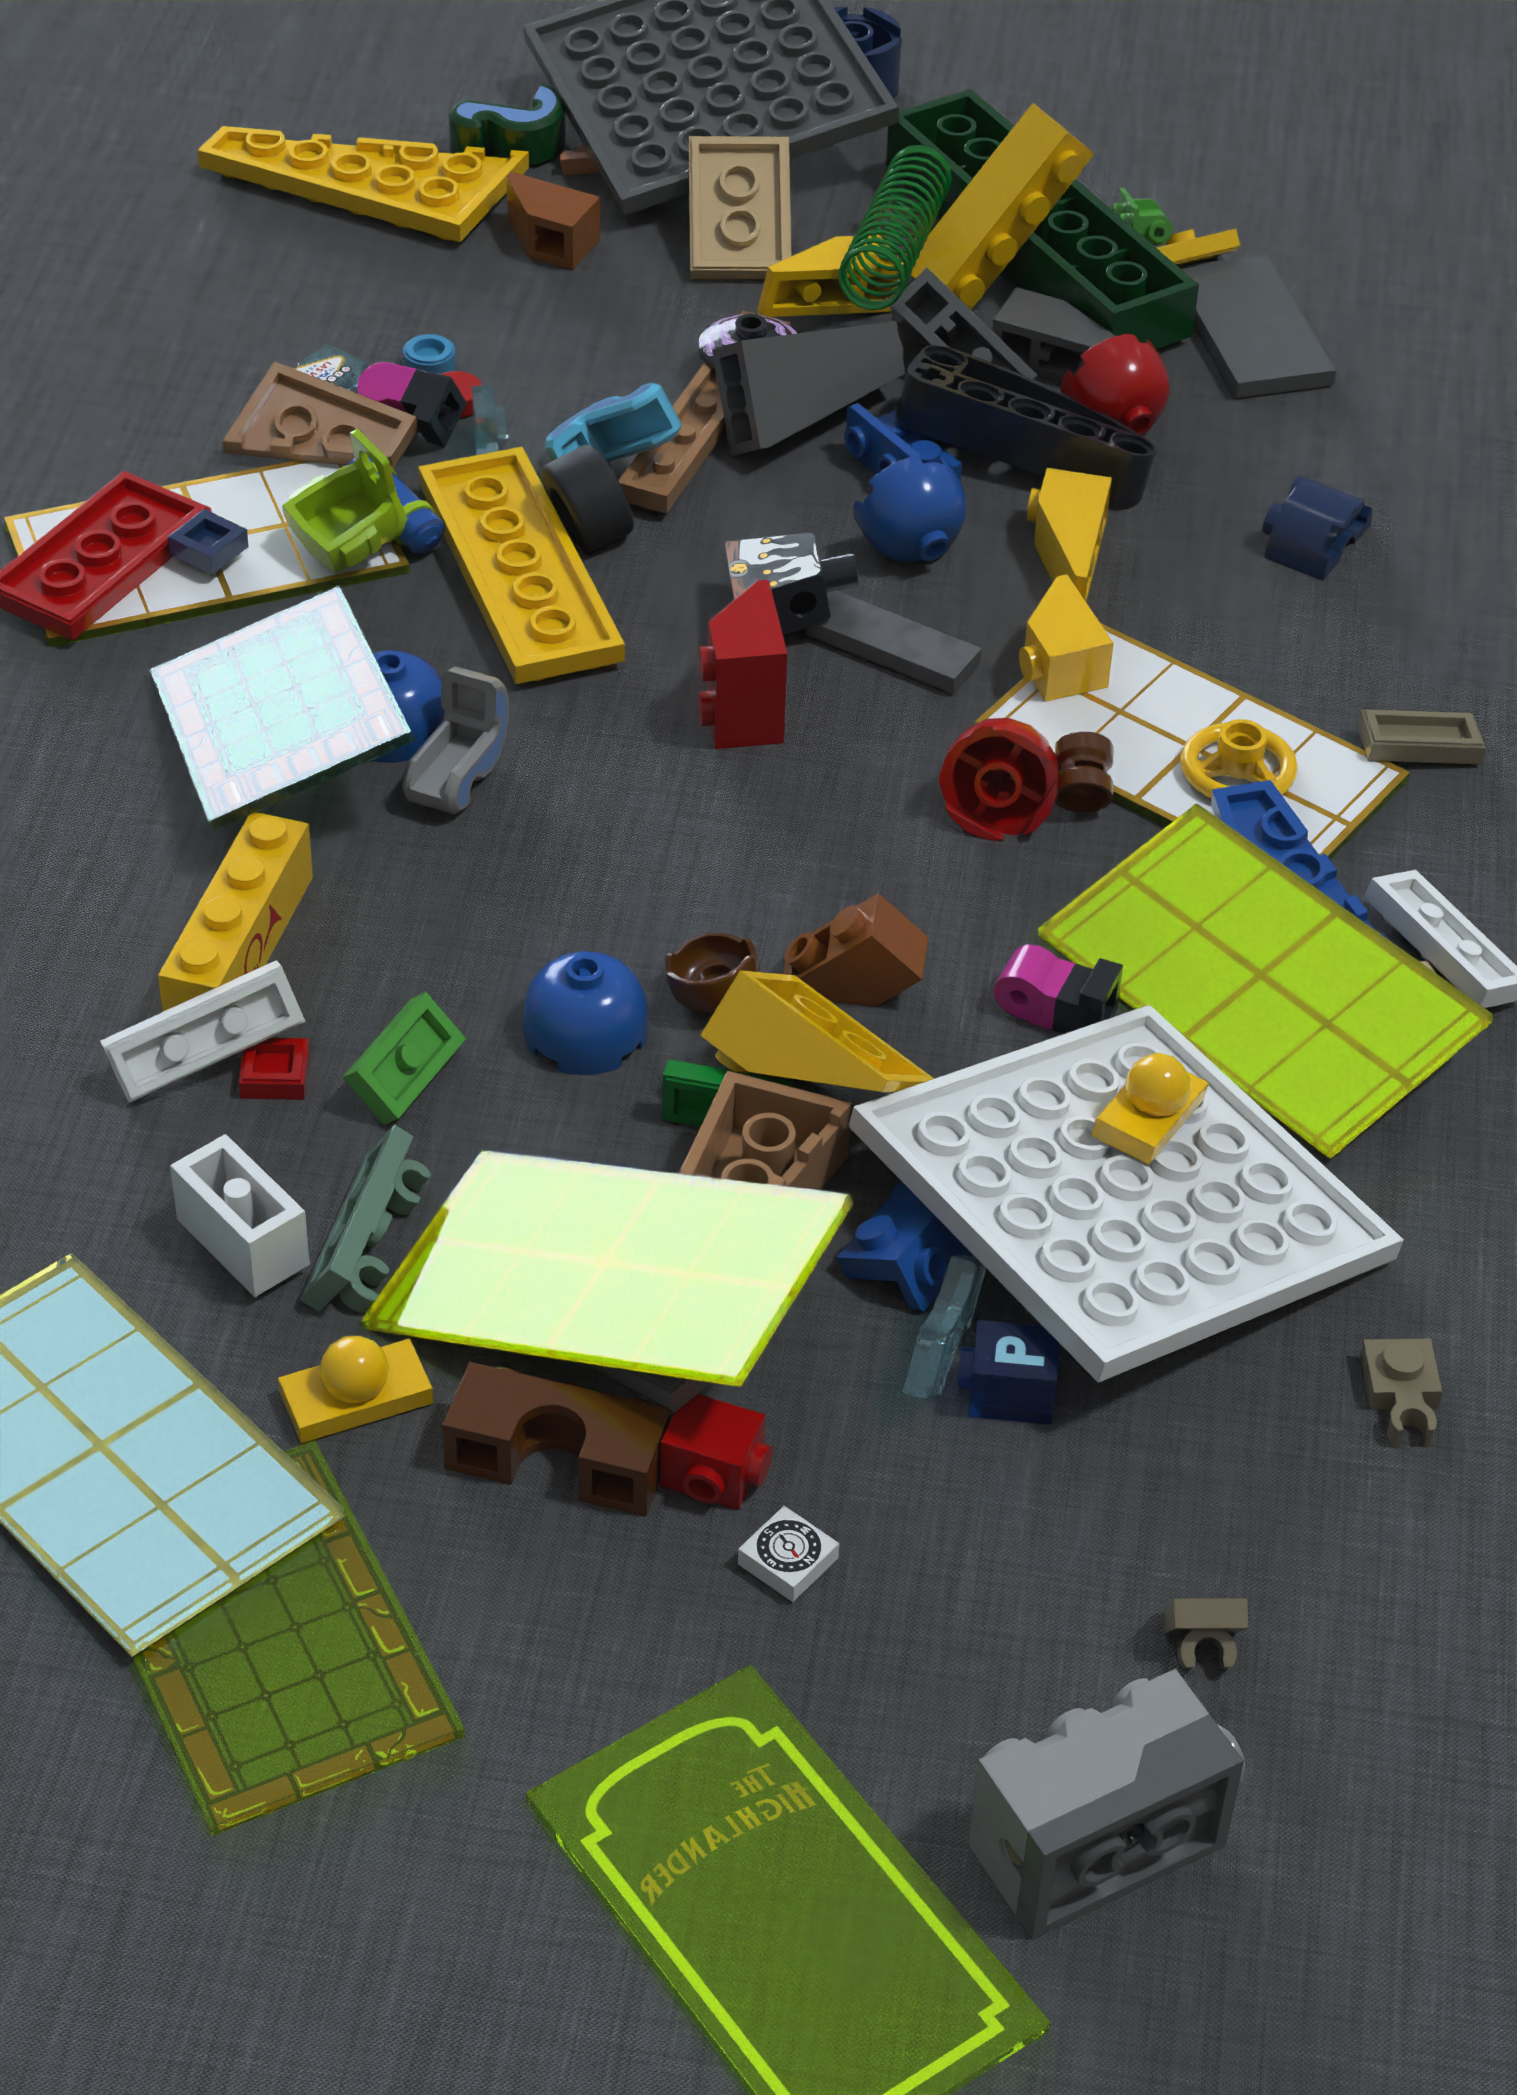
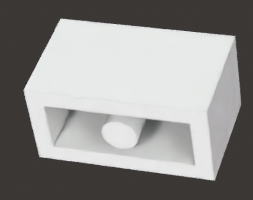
M226 1134L170 1165L177 1220L254 1297L310 1265L305 1210Z

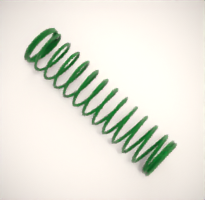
M923 145L908 146L899 151L891 160L888 170L884 174V178L869 205L868 211L865 213L864 219L861 221L860 227L857 229L856 235L841 262L838 272L841 290L846 298L856 306L868 310H882L895 304L902 295L916 260L919 258L920 251L923 249L931 227L934 225L935 218L938 216L942 203L948 194L952 181L950 166L945 158L936 150ZM918 153L931 156L940 163L945 171V176L941 169L928 159L917 156L904 157ZM913 161L928 164L930 167L936 170V172L941 178L942 184L940 183L936 175L928 169H926L925 167H921L914 164H901ZM908 169L922 171L933 179L938 187V192L933 184L921 175L910 172H897ZM903 177L919 179L930 188V190L934 194V199L932 198L930 193L918 183L910 182L907 180H894ZM907 185L915 187L924 193L929 201H925L924 198L914 191L897 188V186ZM903 194L911 195L918 201L908 199ZM899 211L905 212L909 216L901 214ZM879 226H883L888 231L880 229ZM879 234L884 239L877 238L876 235ZM863 252L866 259L876 267L887 271H898V273L895 275H884L874 271L865 263L860 253ZM868 252H873L879 258L892 262L895 266H886L878 263ZM856 257L861 266L871 275L884 280L898 278L899 280L892 283H879L870 280L861 272L856 263ZM851 264L858 276L868 284L879 288H896L888 292H876L864 287L856 279ZM847 272L853 283L863 292L876 297L893 296L885 300H870L862 297L851 286Z

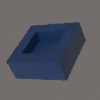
M206 509L200 511L168 536L170 555L211 575L215 574L249 547L246 528Z

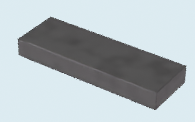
M837 590L827 597L831 618L825 623L806 628L805 635L950 694H954L981 663L982 648Z

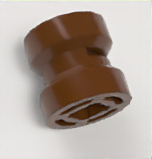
M1083 731L1062 736L1056 742L1054 752L1057 757L1058 770L1060 771L1059 789L1055 799L1056 804L1065 810L1079 813L1096 812L1106 808L1112 803L1113 780L1107 774V771L1113 765L1114 746L1111 740L1098 733Z

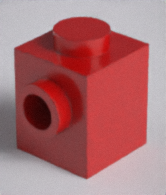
M696 1395L675 1412L661 1440L660 1486L688 1494L695 1500L703 1503H717L740 1510L750 1486H762L771 1464L773 1447L764 1444L765 1414L704 1395Z

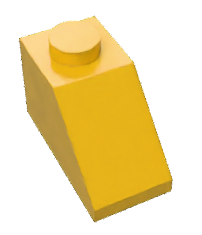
M1067 574L1055 578L1029 618L1026 628L1025 647L1020 648L1019 664L1024 678L1034 683L1045 702L1108 688L1114 643Z

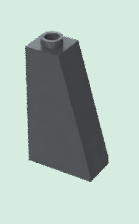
M896 321L742 340L712 349L731 456L771 447L905 374L903 345L899 339Z

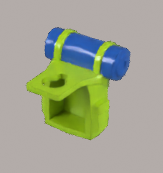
M355 429L350 433L354 460L328 476L319 475L311 479L309 483L288 496V501L282 505L286 522L296 537L312 556L335 573L358 564L369 555L376 553L383 544L393 540L398 544L405 545L413 553L427 552L438 545L445 532V524L436 515L433 507L427 501L420 500L396 476L397 473L390 465L388 458L359 429Z

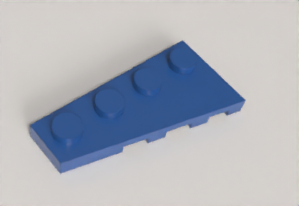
M1271 780L1212 789L1211 807L1219 827L1395 951V947L1384 933L1378 935L1367 920L1368 911L1356 894L1349 896L1336 878L1337 869L1325 853L1319 855L1309 842L1308 830Z

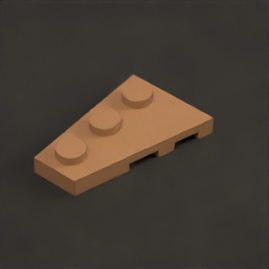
M274 361L222 442L225 454L348 465L355 459L350 433L355 429H359L388 458L390 465L394 469L418 431L416 416Z

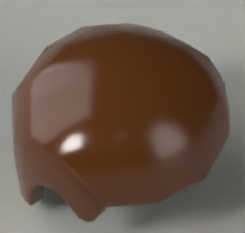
M706 932L685 941L675 953L667 954L665 958V977L672 995L678 1003L695 1014L713 1015L740 970L760 972L758 957L751 939H740L726 933Z

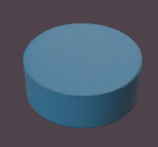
M424 334L416 336L403 347L404 366L436 374L454 371L456 367L455 346L449 339L440 335Z

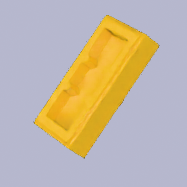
M1236 228L1198 238L1195 237L1194 229L1172 234L1166 245L1157 247V249L1179 266L1218 257L1237 250L1240 242Z

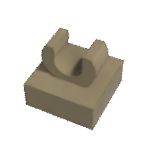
M1247 1598L1172 1599L1164 1604L1165 1634H1185L1177 1648V1659L1182 1669H1192L1195 1667L1196 1657L1194 1651L1196 1644L1200 1640H1209L1217 1646L1220 1669H1229L1234 1666L1237 1658V1647L1230 1634H1238L1248 1629Z

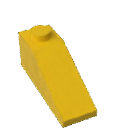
M876 235L877 238L883 239L880 235ZM837 236L769 266L757 313L769 317L891 312L889 306L882 310H868L856 306L846 298L840 288L838 272L854 236ZM863 252L860 253L865 263L874 271L884 275H895L898 273V271H887L876 267L866 259ZM868 252L878 263L886 266H895L892 262L879 258L873 252ZM856 257V263L861 272L870 280L879 283H892L899 280V278L884 280L871 275L861 266ZM851 264L856 279L864 287L876 292H888L896 288H879L868 284L858 276ZM847 272L851 286L862 297L870 300H885L893 296L876 297L863 292L853 283Z
M1047 468L1042 488H1032L1028 502L1027 521L1036 522L1034 546L1052 582H1054L1057 576L1067 574L1087 603L1107 522L1112 478Z

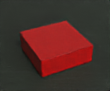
M269 1038L243 1050L239 1078L240 1099L305 1100L310 1060L309 1038Z

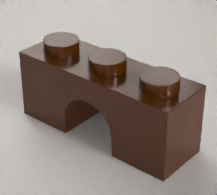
M469 1362L442 1424L444 1466L447 1470L512 1485L520 1464L529 1455L545 1449L564 1450L578 1458L579 1501L647 1517L660 1482L661 1440L671 1422V1410L639 1398L628 1399L586 1389L575 1383H559L521 1374L506 1367L495 1368Z

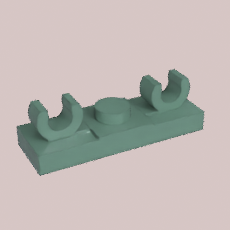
M395 1124L365 1155L302 1293L300 1301L318 1312L337 1294H339L340 1299L347 1307L360 1313H364L377 1300L378 1294L365 1287L360 1279L376 1287L387 1276L390 1269L383 1261L374 1256H361L365 1246L370 1249L374 1248L386 1232L392 1220V1214L385 1211L386 1206L397 1214L407 1216L419 1203L421 1197L409 1191L404 1184L418 1191L431 1176L429 1169L422 1163L411 1159L404 1160L414 1136Z

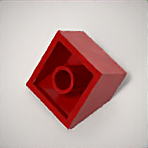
M757 580L708 622V646L698 647L701 682H707V691L697 693L698 717L701 727L710 726L715 749L784 743L788 653L769 580Z

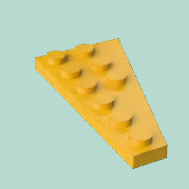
M222 126L198 149L199 167L218 172L225 177L239 178L263 185L270 190L284 191L305 197L312 202H322L349 210L357 215H367L391 222L398 227L412 228L436 235L443 240H454L457 242H461L507 193L506 176L511 171L523 175L529 169V151L511 150L510 158L485 156V148L466 146L463 153L451 154L439 153L434 143L358 137L357 146L332 144V135L313 134L311 140L295 141L285 140L284 134L277 130Z

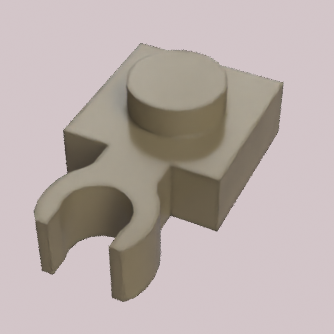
M1431 1338L1363 1339L1360 1362L1370 1410H1391L1387 1427L1388 1441L1394 1448H1399L1403 1426H1413L1422 1432L1424 1447H1430L1437 1424L1436 1416L1432 1409H1438L1442 1395V1387Z

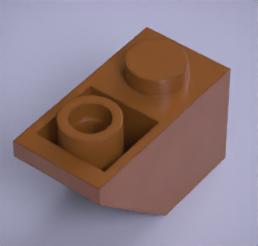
M512 171L506 176L507 219L528 257L574 270L600 241V197Z
M877 893L857 906L851 905L844 908L834 920L814 932H806L796 937L785 952L783 974L797 976L830 1002L876 1007L922 981L928 936L881 894Z

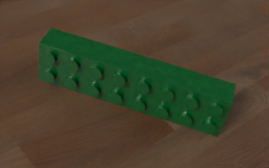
M972 89L900 110V121L888 126L886 166L890 165L891 160L899 151L908 146L923 145L940 153L950 166L952 177L950 189L938 212L943 217L1014 125ZM918 153L910 154L904 157L906 158L917 156L924 159H928L935 165H937L945 176V171L940 165V163L931 156ZM917 161L905 162L901 164H914L921 167H925L933 174H935L940 183L942 184L941 178L936 172V170L930 167L928 164ZM908 169L897 172H910L921 175L930 181L938 192V187L933 179L922 171ZM911 177L900 178L901 180H907L910 182L918 183L923 188H925L934 199V194L932 193L930 188L919 179ZM1077 179L1073 181L1049 211L1046 218L1041 221L1014 258L1002 270L1022 289L1066 301L1115 336L1124 334L1135 335L1139 342L1146 343L1147 339L1153 344L1155 349L1193 335L1199 284ZM909 186L919 196L924 198L925 201H929L924 193L915 187Z

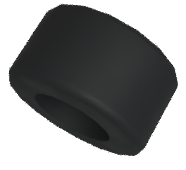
M585 444L543 466L541 477L544 489L564 528L584 553L592 554L632 532L634 521L628 500L610 465L594 446Z

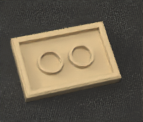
M689 136L690 279H765L769 266L791 257L789 137Z

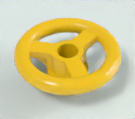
M1245 719L1214 724L1201 729L1187 740L1180 757L1181 768L1188 782L1197 791L1211 799L1212 789L1230 787L1211 779L1212 777L1228 775L1233 778H1245L1251 783L1271 780L1280 794L1283 795L1292 787L1298 772L1296 756L1287 742L1258 723ZM1218 742V749L1215 753L1205 760H1198L1200 752L1206 746ZM1265 748L1272 752L1279 761L1280 772L1278 776L1271 773L1263 761Z

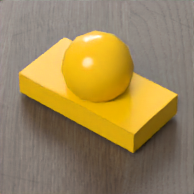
M1158 1052L1144 1056L1134 1062L1126 1077V1085L1096 1118L1091 1136L1150 1165L1204 1100L1209 1082L1187 1072L1184 1065L1174 1056Z
M344 1336L329 1345L322 1356L320 1365L278 1377L280 1395L300 1443L433 1404V1388L410 1338L379 1347L375 1341L362 1336Z

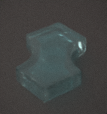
M964 1254L951 1256L934 1307L925 1323L920 1326L902 1393L924 1400L942 1393L959 1343L971 1326L986 1267L977 1258Z

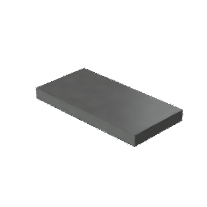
M1267 255L1178 266L1199 284L1194 325L1235 398L1334 385L1335 367Z

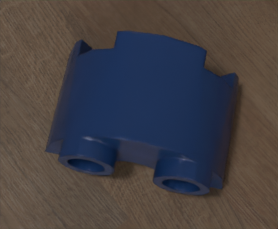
M1299 475L1294 480L1284 504L1275 502L1265 517L1262 530L1264 534L1270 537L1264 558L1323 581L1340 562L1347 542L1355 544L1370 527L1372 508L1364 505L1365 501L1360 500L1356 496Z

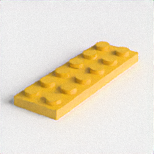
M522 446L418 466L419 485L427 502L445 524L444 537L515 684L539 681L553 676L625 662V643Z

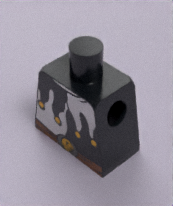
M809 532L724 542L734 599L757 580H769L783 635L827 622L831 618L826 592L859 586L853 552L820 559L815 535Z

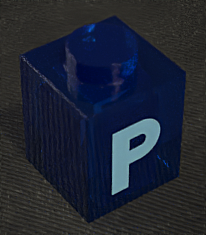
M977 1320L975 1348L961 1346L957 1388L971 1389L969 1417L1051 1425L1057 1384L1059 1342L1043 1326Z

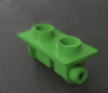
M1119 188L1120 203H1112L1111 209L1152 245L1165 244L1172 236L1173 226L1161 211L1160 206L1152 199H1132L1125 188Z

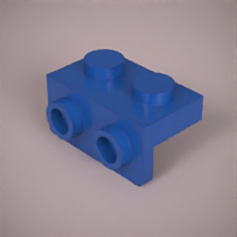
M901 1181L893 1188L892 1195L872 1218L857 1228L855 1237L838 1254L836 1259L845 1277L849 1279L896 1281L911 1310L924 1311L973 1254Z

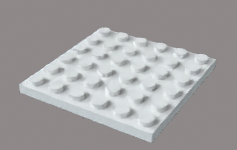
M1151 1005L854 1106L849 1123V1128L1098 1383L1397 1259L1404 1241L1401 1236ZM1158 1052L1174 1056L1184 1065L1187 1072L1209 1082L1204 1100L1151 1164L1148 1165L1096 1139L1091 1134L1096 1118L1126 1085V1077L1134 1062L1144 1056Z

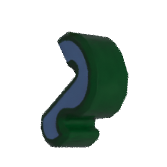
M544 84L540 85L533 99L531 109L465 100L453 106L448 113L449 145L452 154L463 153L466 146L485 148V155L499 158H510L511 150L529 151L530 167L553 159L564 147L566 140L565 105L559 93L553 87Z

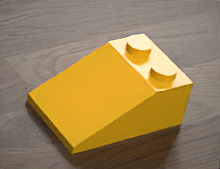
M740 970L700 1035L718 1049L715 1054L716 1059L734 1072H752L772 1077L778 1076L878 1092H898L934 1079L795 975Z

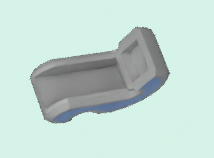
M456 666L442 674L441 707L445 710L444 718L436 730L407 762L402 783L403 792L408 801L453 815L459 813L470 803V789L473 781H480L493 770L500 757L506 737L509 716L507 689L498 678Z

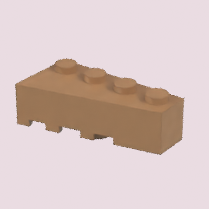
M727 1071L675 1183L813 1199L849 1157L851 1133L849 1123L852 1115V1103Z

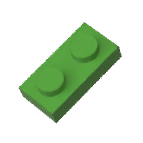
M424 992L409 1000L347 1071L343 1079L380 1122L385 1125L400 1118L466 1038L431 996Z

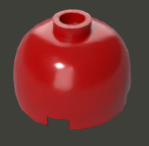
M1124 334L1108 338L1089 348L1080 356L1084 365L1077 370L1075 375L1073 376L1070 370L1067 371L1063 377L1060 391L1073 397L1081 405L1112 417L1140 435L1148 432L1166 408L1170 395V381L1167 370L1153 344L1147 339L1146 343H1141L1135 335Z
M1011 718L985 719L968 727L948 748L939 774V787L942 788V795L946 801L945 808L951 819L968 833L990 841L1004 840L1005 837L1002 834L1015 836L1024 832V836L1035 831L1050 815L1059 789L1057 757L1048 740L1031 725Z

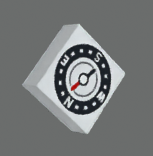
M783 1506L738 1549V1565L791 1602H794L839 1557V1543L786 1506Z

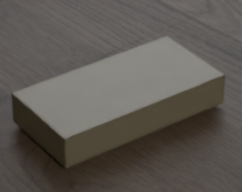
M1369 709L1360 711L1357 729L1368 761L1482 763L1486 747L1472 713Z

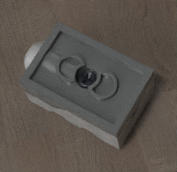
M1176 1669L1152 1680L1141 1678L1130 1682L1115 1695L1112 1701L1113 1708L1100 1713L1093 1708L1087 1710L1075 1708L1065 1712L1050 1725L1047 1731L1048 1738L1040 1742L1033 1743L1027 1738L1022 1740L1016 1738L1007 1739L992 1747L983 1758L978 1760L968 1845L1032 1940L1226 1846L1238 1787L1244 1780V1756L1234 1736L1227 1729L1216 1724Z

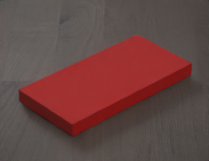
M123 471L0 570V608L73 641L173 557L169 554L168 536L203 509L210 512L212 510L206 505Z

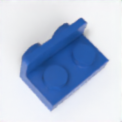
M859 403L847 408V423L844 433L845 448L854 458L859 459L875 474H878L891 464L910 456L919 455L923 463L937 462L938 456H941L952 466L961 481L962 463L931 437L911 431L897 423L895 419L897 410L876 418Z

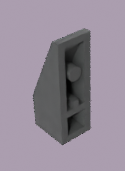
M928 268L904 289L895 304L890 306L893 321L897 322V326L921 350L930 345L946 346L992 362L1033 380L1038 378L1037 374Z
M1017 287L993 319L992 331L1037 376L1062 383L1063 377L1068 370L1074 376L1077 370L1084 365L1080 356L1085 351L1108 338L1116 337L1066 301Z

